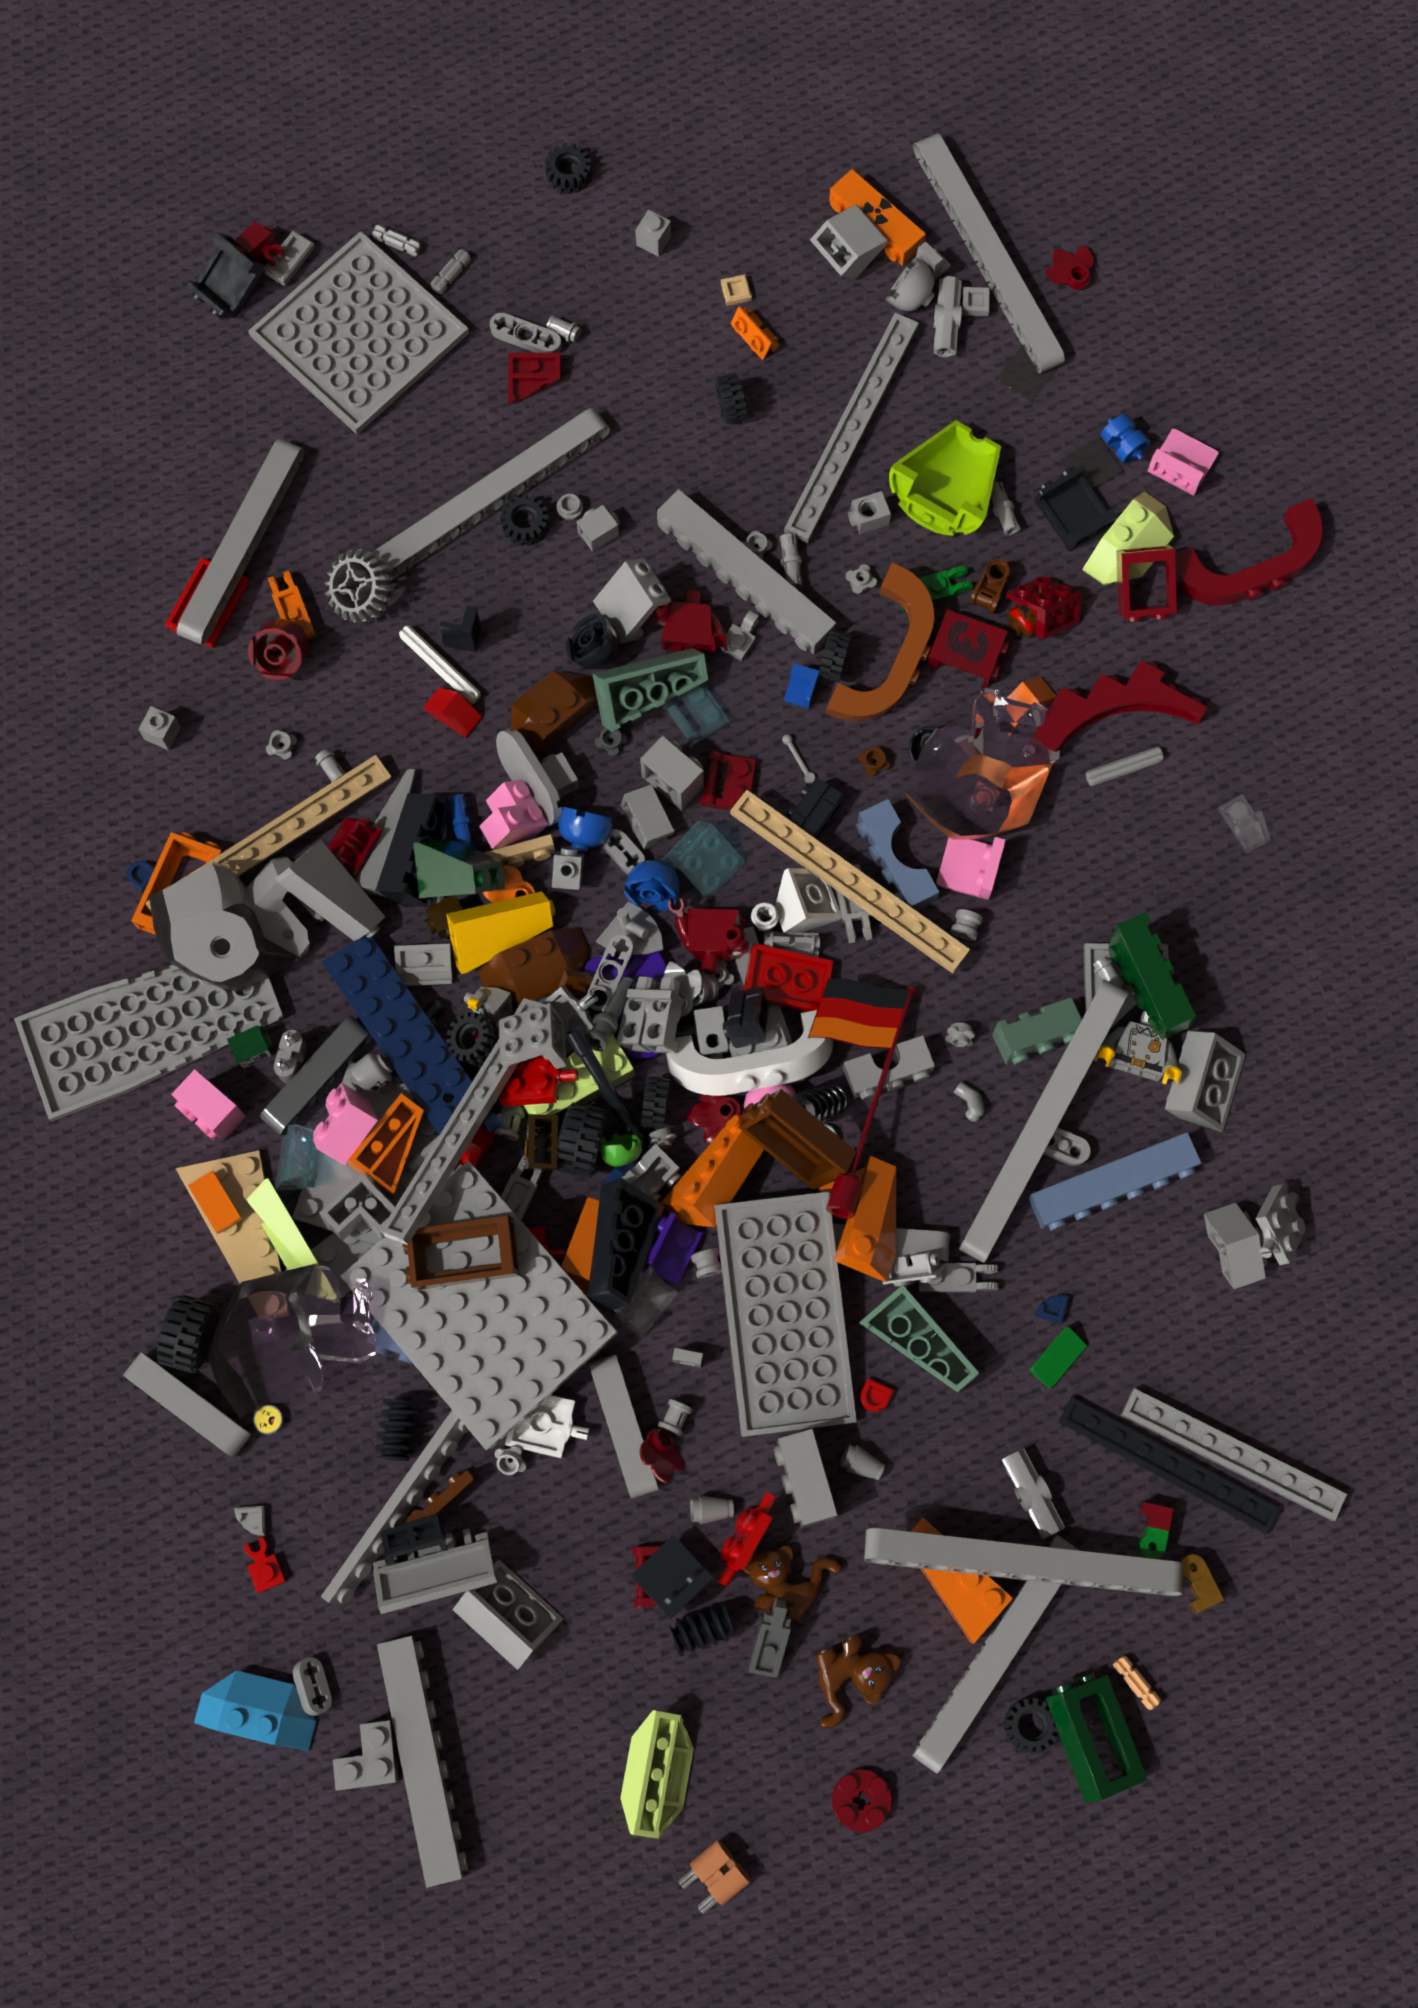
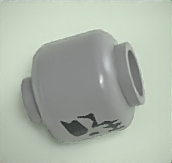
M369 1053L351 1067L353 1078L350 1081L358 1092L365 1091L373 1095L392 1081L391 1073L393 1068L382 1054Z

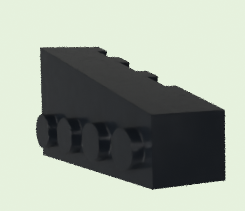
M621 1177L601 1185L588 1298L608 1311L630 1305L665 1207Z

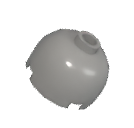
M917 257L911 261L915 264L911 270L906 267L894 283L891 290H897L893 297H886L888 303L901 311H914L921 305L926 307L935 295L931 292L935 284L934 275L931 269Z

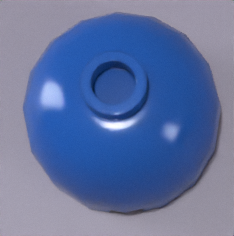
M561 806L562 813L559 818L558 827L562 837L572 843L571 848L587 852L588 847H598L609 838L614 822L613 818Z
M647 860L638 863L629 872L625 882L624 894L630 902L638 907L643 902L655 905L652 910L667 911L669 910L668 901L673 898L674 904H676L678 900L680 880L676 871L661 860Z

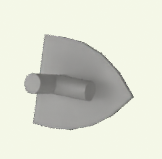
M627 902L623 908L617 911V916L596 940V943L607 948L612 937L622 934L627 935L633 941L634 950L632 955L650 954L663 950L662 935L656 922L647 912L630 902ZM622 939L621 942L614 943L618 953L628 951L629 947L625 945L626 940Z

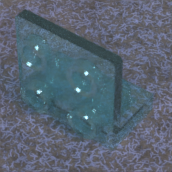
M697 821L662 859L670 867L679 869L706 899H711L745 862L711 823Z
M297 1124L288 1125L287 1135H284L282 1139L276 1190L286 1191L315 1187L320 1151L316 1149L313 1140L314 1129Z

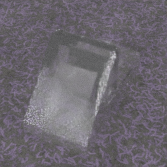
M1243 794L1218 808V811L1246 854L1271 841L1263 812L1260 810L1255 813Z

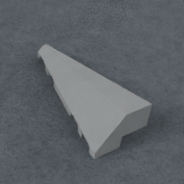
M409 769L405 772L375 821L373 827L380 828L383 831L356 876H352L366 894L385 897L375 890L407 793H412L416 775L415 769Z

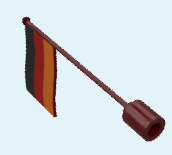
M828 979L808 1038L832 1039L859 1047L889 1049L850 1172L836 1176L826 1206V1210L830 1214L839 1218H853L863 1183L859 1181V1177L855 1175L912 995L916 994L914 986H908L906 990L881 988L851 979Z

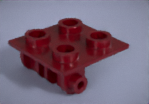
M363 817L359 821L345 818L327 846L352 876H356L383 831L380 828L370 826L371 822Z

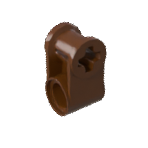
M993 559L987 564L980 581L972 593L969 601L970 605L977 604L989 609L991 614L995 613L1007 584L1010 571L1005 561ZM996 571L1001 573L1003 577L996 579L990 573Z

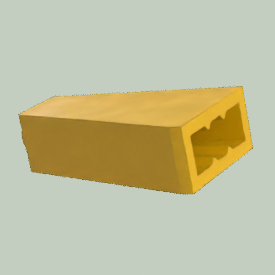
M541 891L446 914L456 967L461 974L467 973L488 962L499 952L525 942L553 927L552 916H555V908L552 900H548Z

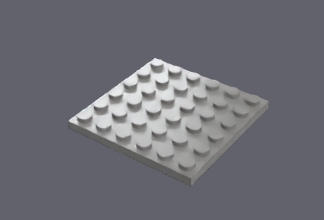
M361 231L248 331L250 337L357 435L469 334L468 328Z

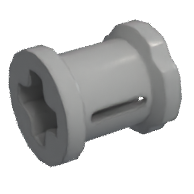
M669 1399V1409L664 1420L660 1421L658 1426L675 1435L682 1436V1426L687 1415L691 1414L693 1409Z

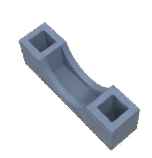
M886 799L860 812L856 827L862 838L867 837L871 845L869 852L875 862L880 861L883 867L881 873L887 885L892 884L897 892L894 895L914 910H918L936 901L939 891L927 869L909 868L895 857L891 847V840L899 831L901 821L889 799Z

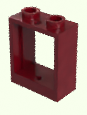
M1165 545L1116 550L1119 615L1126 618V621L1135 622L1141 621L1142 616H1153V619L1169 618V614L1177 613L1175 548ZM1165 561L1166 605L1130 608L1129 564Z

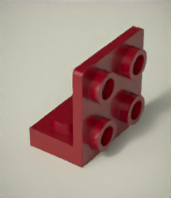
M1037 577L1035 580L1019 585L1017 588L1007 592L1008 599L1037 611V637L1045 639L1080 623L1082 593L1072 590L1070 586L1051 581L1049 577Z

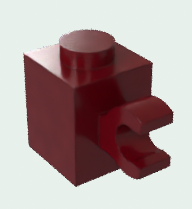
M256 221L235 239L263 264L268 262L270 266L275 267L276 263L273 256L281 255L283 258L286 256L282 247L276 243L275 239L277 237L273 230L268 226H261Z

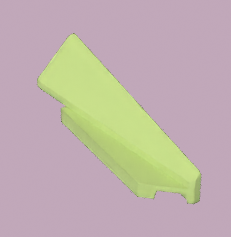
M266 1178L248 1197L247 1201L264 1221L261 1225L287 1270L315 1264L304 1298L312 1300L315 1298L329 1301L335 1305L340 1304L341 1302L271 1182Z

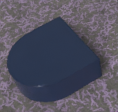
M146 861L132 863L126 873L129 883L144 894L155 867Z

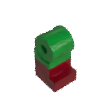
M1141 1502L1139 1514L1146 1516L1143 1536L1137 1542V1550L1143 1558L1158 1559L1166 1550L1173 1508Z

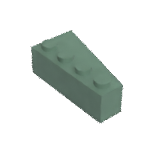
M692 648L593 673L602 726L613 732L629 720L633 721L641 717L642 713L654 707L657 708L665 704V701L676 695L679 696L707 681L708 674L704 653Z
M903 1285L859 1322L957 1393L980 1374Z

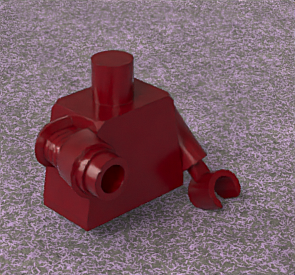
M694 590L686 591L685 602L675 601L672 605L669 602L667 605L658 606L653 611L657 623L665 626L661 637L662 650L680 652L694 648L705 655H712L716 647H723L724 651L728 650L725 630L717 615L711 613L710 606L700 604L702 595L700 592Z
M680 897L681 908L675 906L673 898L668 901L669 910L676 913L674 919L678 934L686 950L690 951L697 960H702L701 971L703 973L717 974L719 961H732L735 955H743L749 950L750 945L743 931L746 919L739 910L688 909L687 914L684 913V909L687 906V899L685 897Z

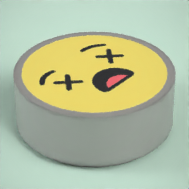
M265 1405L255 1412L253 1422L259 1432L265 1435H272L282 1428L284 1417L282 1412L275 1406Z

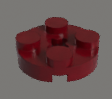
M865 1769L852 1770L842 1776L835 1784L831 1796L832 1809L839 1822L848 1829L856 1832L872 1831L881 1826L889 1815L891 1793L885 1781L874 1772ZM859 1792H865V1797L871 1800L870 1804L864 1805L863 1810H858V1804L853 1803V1797H858Z

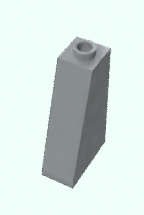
M321 840L275 878L281 886L353 941L360 939L364 935L370 938L380 929L377 924L385 918Z

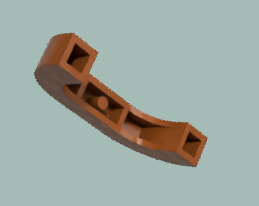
M891 563L879 591V594L898 602L905 609L909 618L907 636L890 674L880 687L867 692L856 691L838 683L825 711L828 715L853 722L878 718L895 707L905 693L908 684L914 686L920 673L916 666L919 660L925 661L931 646L926 644L934 624V608L930 594L921 580L912 572L897 564Z

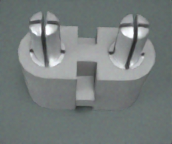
M288 1030L282 1035L279 1044L280 1050L277 1052L274 1063L275 1073L284 1083H288L302 1068L301 1064L304 1063L307 1044L296 1030Z

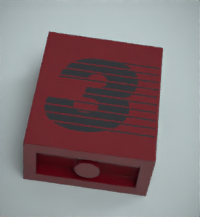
M947 610L929 654L927 666L937 669L939 662L984 678L982 686L988 687L990 679L995 681L1001 665L996 664L999 656L1005 657L1010 642L1005 641L1008 631Z

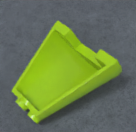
M955 420L892 465L889 474L891 491L899 497L900 502L898 504L903 511L921 526L933 532L954 536L957 532H963L965 535L977 530L986 518L1001 446L986 437L984 439H977L973 436L971 428Z

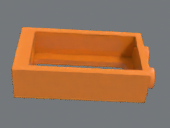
M171 832L131 920L136 928L156 935L153 927L152 913L146 902L149 900L150 895L171 886L183 857L191 856L207 863L223 853L221 847L208 841L205 844L197 842L195 837L181 832L180 835Z

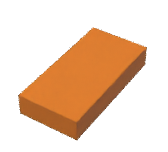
M213 1170L188 1185L217 1234L242 1220V1217Z

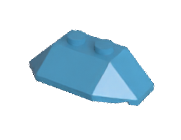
M238 1670L202 1693L194 1721L195 1724L219 1732L309 1751L317 1722L314 1716L304 1712L295 1684Z

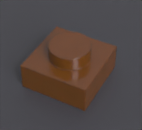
M564 970L558 989L565 985L574 998L580 1001L587 995L593 978L589 972Z

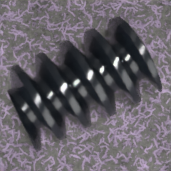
M825 1083L792 1097L821 1122L843 1114L847 1107V1097L844 1090L834 1083Z
M383 1399V1404L390 1407V1409L381 1411V1415L388 1420L379 1422V1427L386 1430V1432L377 1434V1439L384 1442V1444L375 1446L374 1449L382 1454L381 1456H376V1458L401 1462L410 1461V1457L403 1454V1451L412 1449V1446L406 1443L405 1439L414 1437V1434L407 1431V1428L416 1426V1422L409 1419V1416L418 1414V1411L411 1407V1404L415 1403Z
M724 1603L720 1604L719 1614L713 1607H710L709 1617H706L702 1611H698L697 1621L688 1614L686 1615L685 1625L679 1618L675 1619V1628H672L669 1624L677 1653L680 1657L684 1656L685 1646H687L691 1653H694L697 1642L702 1649H706L707 1639H710L715 1646L718 1645L719 1635H721L725 1642H728L730 1632L732 1631L734 1634Z

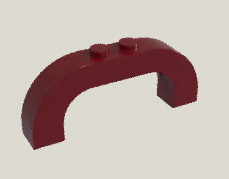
M1311 498L1289 507L1283 517L1293 541L1292 548L1289 551L1237 573L1218 575L1207 570L1199 561L1193 547H1190L1175 554L1176 587L1195 601L1218 606L1234 604L1247 598L1249 601H1253L1261 597L1264 591L1271 588L1273 591L1282 589L1288 584V581L1299 576L1308 567L1320 545L1322 521L1313 499Z

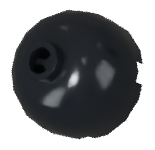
M591 614L579 621L573 628L576 631L573 638L568 637L566 641L567 656L585 669H600L607 666L614 660L620 645V638L616 628L603 616L599 617L597 614Z

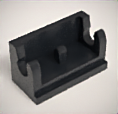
M438 1514L380 1531L385 1557L390 1566L396 1564L394 1557L438 1544L441 1551L447 1549L444 1540L446 1539Z

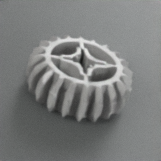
M362 549L347 551L346 555H338L339 562L331 563L334 570L326 572L330 576V581L325 582V584L329 586L330 590L325 595L332 597L328 604L331 607H335L334 612L336 614L342 615V618L345 620H352L356 623L362 621L369 622L372 621V618L380 617V611L387 610L385 601H392L390 596H388L389 591L395 590L392 586H389V582L394 579L392 576L387 575L391 568L384 565L385 560L377 557V554L374 552H366V550ZM363 566L367 568L371 575V578L368 577L367 571H364ZM348 594L351 596L352 601L355 602V606L351 603Z

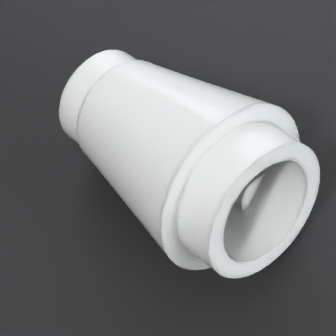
M760 903L752 910L751 919L759 931H770L778 922L779 913L774 905Z

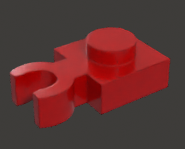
M264 1537L259 1538L261 1549L258 1552H253L249 1543L244 1545L246 1554L252 1557L255 1562L247 1567L258 1594L286 1582L276 1554L267 1557L268 1543Z

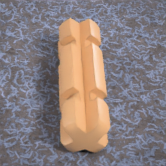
M1121 1656L1114 1662V1668L1119 1674L1124 1675L1123 1679L1137 1697L1142 1698L1141 1702L1149 1710L1154 1709L1160 1704V1697L1155 1691L1150 1690L1151 1686L1136 1668L1133 1669V1664L1128 1657Z

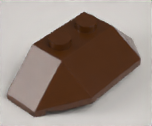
M552 670L512 704V731L516 730L523 735L536 757L598 706L594 679L587 675Z
M579 927L551 930L499 952L480 967L477 972L484 987H495L510 992L512 1003L520 1005L524 998L538 1001L552 995L558 989L564 970L581 972L589 950Z

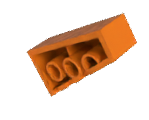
M734 1115L727 1122L726 1126L660 1203L665 1206L664 1208L669 1213L677 1214L678 1222L684 1225L715 1227L714 1205L728 1204L732 1201L764 1149L738 1128L744 1118L742 1115Z
M924 1518L920 1519L910 1531L942 1535ZM921 1569L971 1644H974L1013 1599L989 1576Z

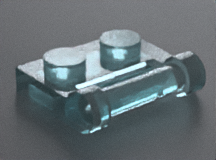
M704 683L679 696L676 695L665 701V704L661 705L665 712H669L686 737L685 741L690 748L730 724V720ZM683 702L701 730L696 732L693 730L677 707L678 704Z

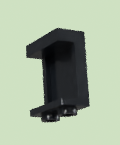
M216 232L212 242L217 245V248L197 281H188L186 286L193 291L192 296L200 302H206L211 307L210 311L217 317L235 318L267 266L231 235Z
M1083 466L1075 470L1073 467L1067 469L1060 475V479L1053 483L1051 480L1045 482L1038 488L1039 492L1035 499V503L1069 551L1110 528L1118 517L1113 508L1106 510L1083 476L1085 471Z

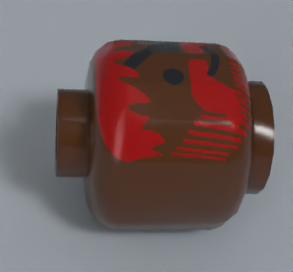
M1019 603L1008 612L1009 630L1015 636L1032 637L1036 633L1037 611Z

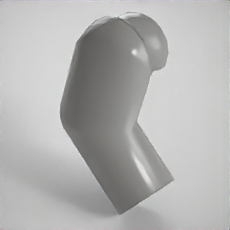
M961 1081L954 1093L967 1101L969 1109L965 1115L969 1120L976 1122L985 1113L982 1096Z

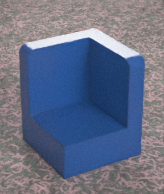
M794 663L784 701L809 709L819 680V671Z

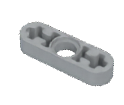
M497 313L490 320L491 333L497 339L535 353H559L561 350V339L555 331L506 313ZM503 322H505L506 327H503L501 330H498L497 325H501ZM524 330L533 333L532 338L529 340H522L518 335ZM554 341V345H550L549 348L545 347V342Z

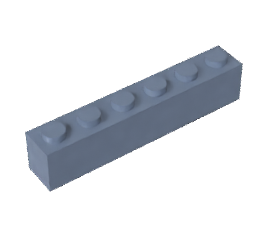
M1187 1132L1035 1192L1028 1199L1041 1229L1049 1227L1050 1231H1054L1065 1226V1220L1075 1217L1079 1221L1091 1216V1210L1100 1206L1102 1210L1112 1208L1118 1205V1199L1125 1196L1128 1197V1200H1132L1143 1195V1189L1153 1186L1154 1190L1169 1185V1179L1178 1175L1180 1180L1196 1174L1195 1169L1201 1164V1161Z

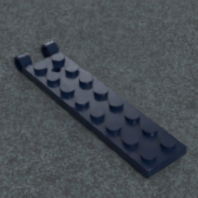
M364 935L323 960L322 964L416 1103L424 1110L423 1113L433 1128L440 1135L472 1081L457 1059L452 1056V1052L448 1051V1046L372 936L368 938ZM447 1094L454 1096V1100L450 1103L444 1102V1096ZM490 1109L482 1122L489 1133L502 1126L496 1114Z

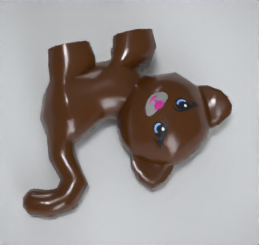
M784 1545L778 1549H768L752 1555L744 1572L750 1576L754 1585L766 1591V1594H762L756 1599L754 1608L771 1613L775 1597L787 1599L786 1616L791 1617V1621L795 1623L801 1620L805 1610L810 1608L815 1602L818 1589L822 1583V1571L828 1569L833 1574H838L842 1570V1565L835 1559L822 1557L813 1563L810 1581L792 1584L788 1582L793 1561L791 1546Z
M858 1634L842 1641V1652L836 1653L834 1647L831 1646L816 1653L819 1666L818 1684L824 1693L826 1702L834 1710L833 1715L821 1718L820 1726L823 1729L834 1728L843 1722L846 1709L838 1699L836 1692L844 1681L852 1677L853 1683L861 1691L862 1698L868 1704L874 1706L879 1702L881 1693L887 1689L893 1678V1673L901 1665L900 1658L895 1654H882L876 1651L859 1654L862 1641Z

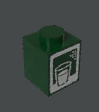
M258 1025L227 1038L236 1062L241 1069L273 1056L270 1047L274 1046L268 1031L262 1032Z

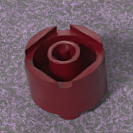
M273 619L265 622L248 646V657L251 665L261 672L260 675L270 680H284L293 675L308 654V640L301 625L286 619Z

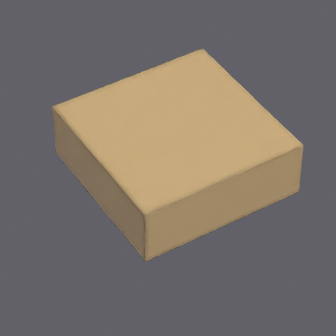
M746 274L721 279L726 306L752 301Z

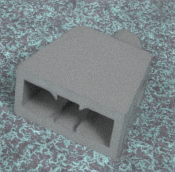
M722 1006L694 1010L693 1017L697 1030L699 1054L710 1059H723V1054L728 1053V1043L723 1032L724 1015ZM713 1036L717 1039L716 1047L708 1046V1037Z

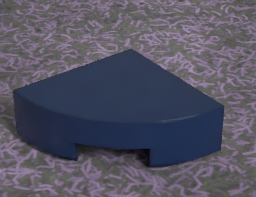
M636 1159L628 1165L615 1167L605 1182L608 1183L620 1177L622 1178L640 1161Z
M1058 1295L1046 1299L1038 1306L1034 1317L1061 1325L1069 1296Z

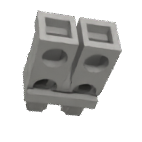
M639 977L636 988L628 989L626 997L629 999L625 1004L616 1043L631 1052L653 1051L654 1053L676 1054L678 1042L675 1041L677 1023L681 1017V1008L684 1005V999L678 995L680 982L672 977H663L660 990H655L656 980L650 977Z

